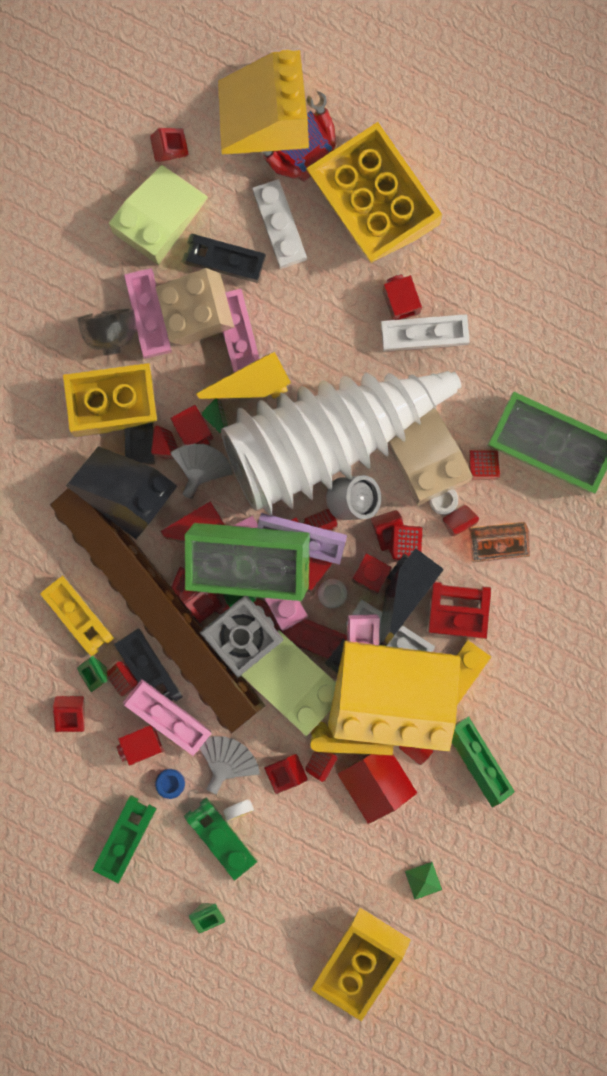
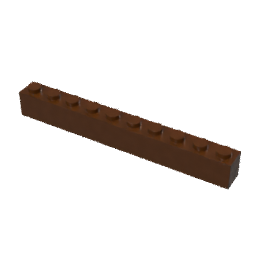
M69 488L50 504L55 511L54 514L57 520L67 526L72 533L74 541L91 556L92 564L106 575L111 588L122 595L126 601L127 608L141 619L146 632L156 638L162 646L165 656L176 663L180 668L182 677L195 687L199 692L200 700L205 705L211 707L223 728L228 729L232 734L265 707V704L242 675L237 677L200 634L204 629L127 532Z

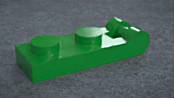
M132 795L127 800L92 871L118 884L157 810L156 807L150 804L148 807L138 802L139 799ZM132 812L142 817L139 824L129 820Z
M206 797L199 802L200 806L193 812L189 810L183 816L235 881L254 866L258 860L213 803ZM209 815L213 822L205 828L200 821Z

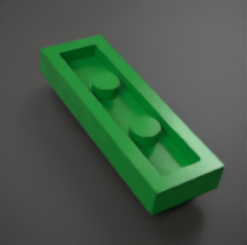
M468 716L456 723L452 744L493 808L505 801L515 791L470 717Z

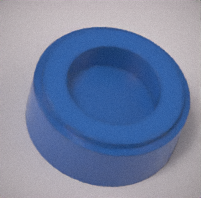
M164 770L156 778V790L160 796L166 799L176 798L185 789V778L178 770Z

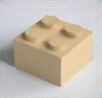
M204 268L155 287L169 342L185 346L235 328L220 273Z

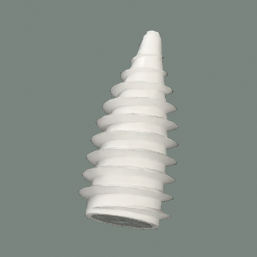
M449 371L438 374L432 373L431 375L421 377L411 374L408 376V379H398L393 374L388 373L385 376L384 382H378L371 374L364 373L361 379V386H357L348 376H342L339 390H335L330 383L322 380L318 386L317 396H314L306 387L300 386L297 393V402H293L287 395L280 393V396L277 397L276 409H272L263 400L258 401L257 415L253 417L243 408H238L236 423L221 429L222 439L235 476L249 504L255 511L263 508L272 516V504L283 500L293 509V494L302 491L313 500V485L320 481L332 491V476L339 471L352 480L351 465L358 460L370 469V454L376 449L388 457L387 443L395 436L405 442L404 430L414 422L420 425V418L431 409H436L438 404L457 393V389L461 388V382L456 372L450 373Z

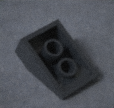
M98 446L66 487L137 540L177 488V485L151 466Z
M416 548L410 556L404 553L387 577L391 582L385 590L379 629V645L387 646L444 570Z

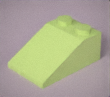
M161 165L123 203L109 222V226L114 235L159 265L208 199V196Z
M278 630L277 632L284 640L244 672L242 676L307 736L331 710L336 682Z

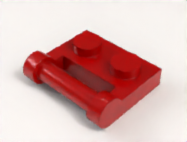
M435 581L431 591L428 633L487 639L491 587L482 586L481 589L442 585V582ZM441 596L480 600V608L441 605Z

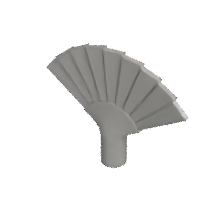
M191 444L171 452V455L188 478L182 493L187 498L193 499L200 484L233 475L228 459L214 447L205 444Z
M224 736L208 737L199 748L213 773L206 790L216 795L222 782L226 779L260 775L258 764L250 750L232 738Z

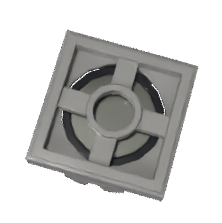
M248 596L240 598L200 632L237 677L241 676L284 640L274 628L272 619L266 617L263 608L258 605L255 606Z

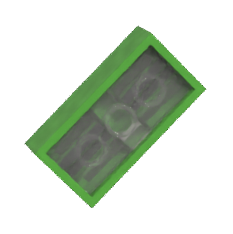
M511 393L487 446L586 492L596 494L607 471V434L521 394Z
M194 523L185 534V590L302 601L309 588L310 533Z

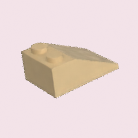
M435 408L420 418V425L414 422L404 430L405 442L397 436L388 442L417 506L435 497L437 498L450 490L468 484L473 478L458 445Z

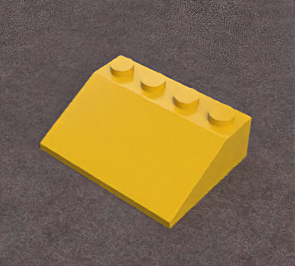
M287 49L280 52H272L218 80L222 155L309 148L308 118L300 50L292 51Z
M376 122L306 168L370 263L416 241L441 223L443 214L379 122Z
M344 641L328 721L333 737L450 752L456 725L461 657L452 654Z

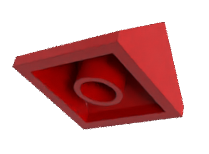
M368 754L337 773L368 824L394 812L417 794L416 789L394 754Z

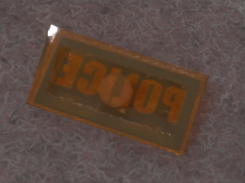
M525 522L469 528L472 562L530 557L529 529Z

